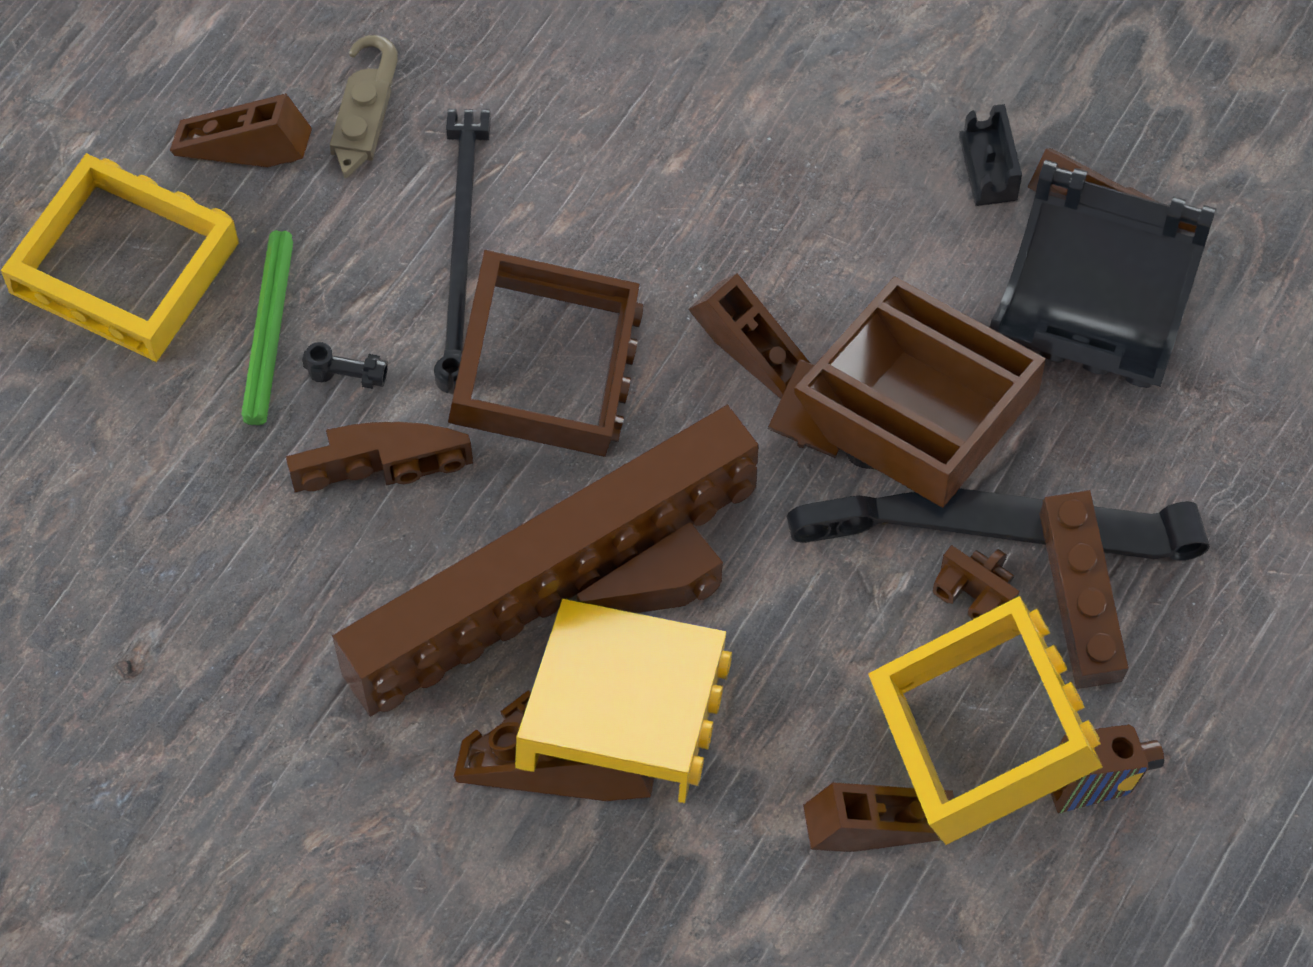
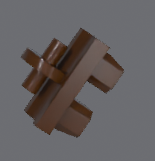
M953 545L943 554L941 570L933 586L934 595L946 603L953 604L963 591L976 599L968 609L967 615L971 620L1018 597L1020 591L1010 585L1014 575L1002 567L1007 558L1006 553L997 549L988 558L978 550H975L971 557H969Z

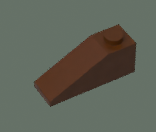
M287 93L180 120L170 151L174 156L271 167L303 159L312 127Z
M738 273L718 282L688 309L719 347L780 399L785 392L799 359L810 363Z
M688 522L578 593L577 602L632 613L686 606L697 598L698 600L708 598L719 588L722 582L723 562L692 523Z
M832 782L803 805L811 850L856 852L941 841L940 837L929 825L914 788ZM944 790L948 801L954 799L953 790Z

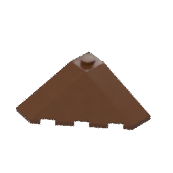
M529 690L500 711L505 720L488 734L482 736L476 729L462 740L454 773L457 783L599 801L650 798L654 777L543 754L539 755L534 772L515 768L516 738L531 695Z

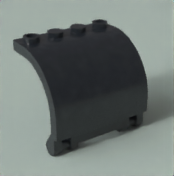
M1045 159L1016 262L1001 303L991 320L989 328L1024 347L1040 351L1039 354L1048 360L1064 362L1065 359L1083 364L1082 367L1091 373L1106 375L1108 372L1125 376L1127 382L1138 387L1149 388L1152 385L1161 387L1216 208L1203 205L1202 209L1185 204V199L1173 196L1171 204L1166 205L1086 182L1088 171L1077 168L1073 172L1058 168V163ZM1052 185L1068 189L1067 196L1051 192ZM1180 221L1197 226L1195 233L1178 228Z

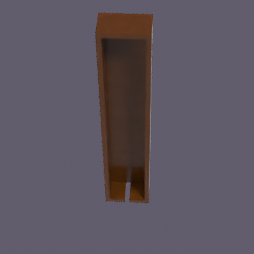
M725 405L332 635L342 676L370 717L380 711L388 712L393 710L403 702L406 695L420 687L429 688L435 685L444 677L445 672L460 663L463 665L472 663L484 653L485 648L499 640L507 641L514 638L523 630L524 625L539 616L542 618L551 616L559 610L562 599L568 600L688 522L695 526H701L710 521L715 516L717 510L731 502L737 504L747 499L757 487L756 465L758 464L759 444L729 405Z

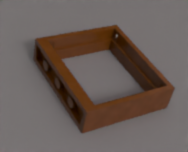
M484 249L448 423L605 457L610 441L619 442L624 416L616 415L618 402L626 403L631 378L623 376L625 364L633 365L638 339L630 338L632 326L640 327L644 304L637 302L640 283ZM495 287L618 313L598 426L472 399Z

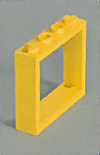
M86 153L5 263L1 273L10 294L157 362L233 253L239 241L234 220L224 211L217 208H206L195 203L190 196L183 192L176 191L173 193L158 186L148 176H136L123 170L110 159L103 158L101 160ZM96 187L206 236V239L148 321L37 270L38 266Z
M1020 596L868 673L927 821L945 845L1102 768L1094 747L1100 745L1099 737L1089 720L1082 723L1077 711L1085 708L1073 683L1064 684L1060 674L1067 671V667L1056 646L1047 647L1043 638L1050 634L1049 628L1045 624L1038 608L1030 612ZM1021 634L1069 741L948 801L904 693Z

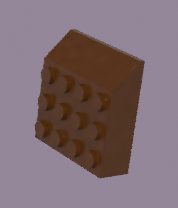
M894 276L795 386L794 394L829 443L943 508L1039 393L1046 358Z

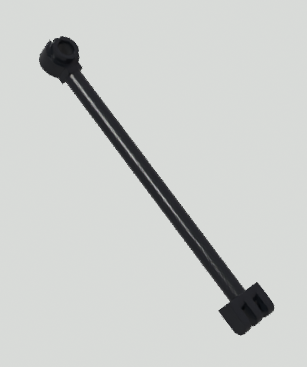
M457 109L447 110V140H459L445 350L444 356L434 366L435 382L438 388L446 393L449 392L450 379L449 373L444 370L450 367L459 368L463 351L476 140H489L490 109L481 110L480 123H474L473 109L464 110V123H457ZM459 369L452 373L454 390Z

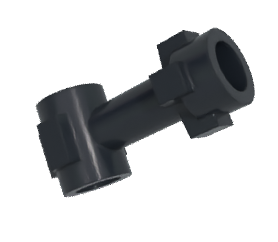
M315 342L308 346L302 358L303 367L308 370L310 378L316 382H327L334 374L362 379V387L373 389L374 386L383 387L386 382L388 361L380 360L379 355L369 354L365 361L333 356L332 349L328 344Z

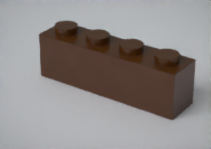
M1085 490L1044 497L1039 514L1076 689L1122 682L1129 667L1091 491Z

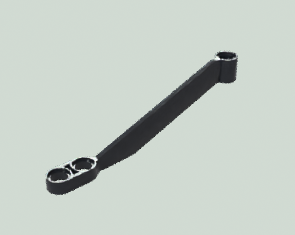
M962 488L958 489L943 508L916 492H908L878 498L857 495L813 502L793 508L786 516L792 540L801 543L854 535L867 531L878 523H889L1046 545L1039 514L1044 499ZM1194 502L1175 503L1154 514L1094 506L1104 553L1154 560L1170 557L1174 561H1187L1202 556L1210 548L1198 506Z

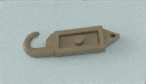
M378 35L365 36L358 39L349 51L350 57L354 58L363 48L375 47L382 52V57L378 69L359 70L348 77L330 141L331 155H336L344 178H348L366 160L373 161L391 94L390 87L398 62V51L394 44L386 37Z

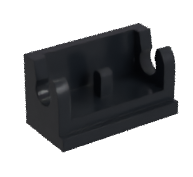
M1005 104L993 105L989 112L990 117L985 121L977 120L975 110L969 112L965 119L964 131H959V139L975 206L1018 200L1022 172Z

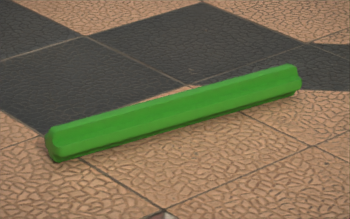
M274 230L269 234L241 413L244 423L248 425L255 424L261 426L267 421L293 249L292 234L288 231Z

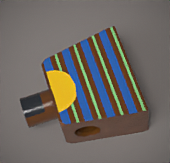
M1129 724L1095 729L1100 745L1094 747L1102 768L1050 793L1057 813L1067 812L1132 793L1146 771L1163 767L1164 752L1161 744L1157 740L1140 743L1135 728ZM1067 734L1064 735L1058 746L1069 741Z

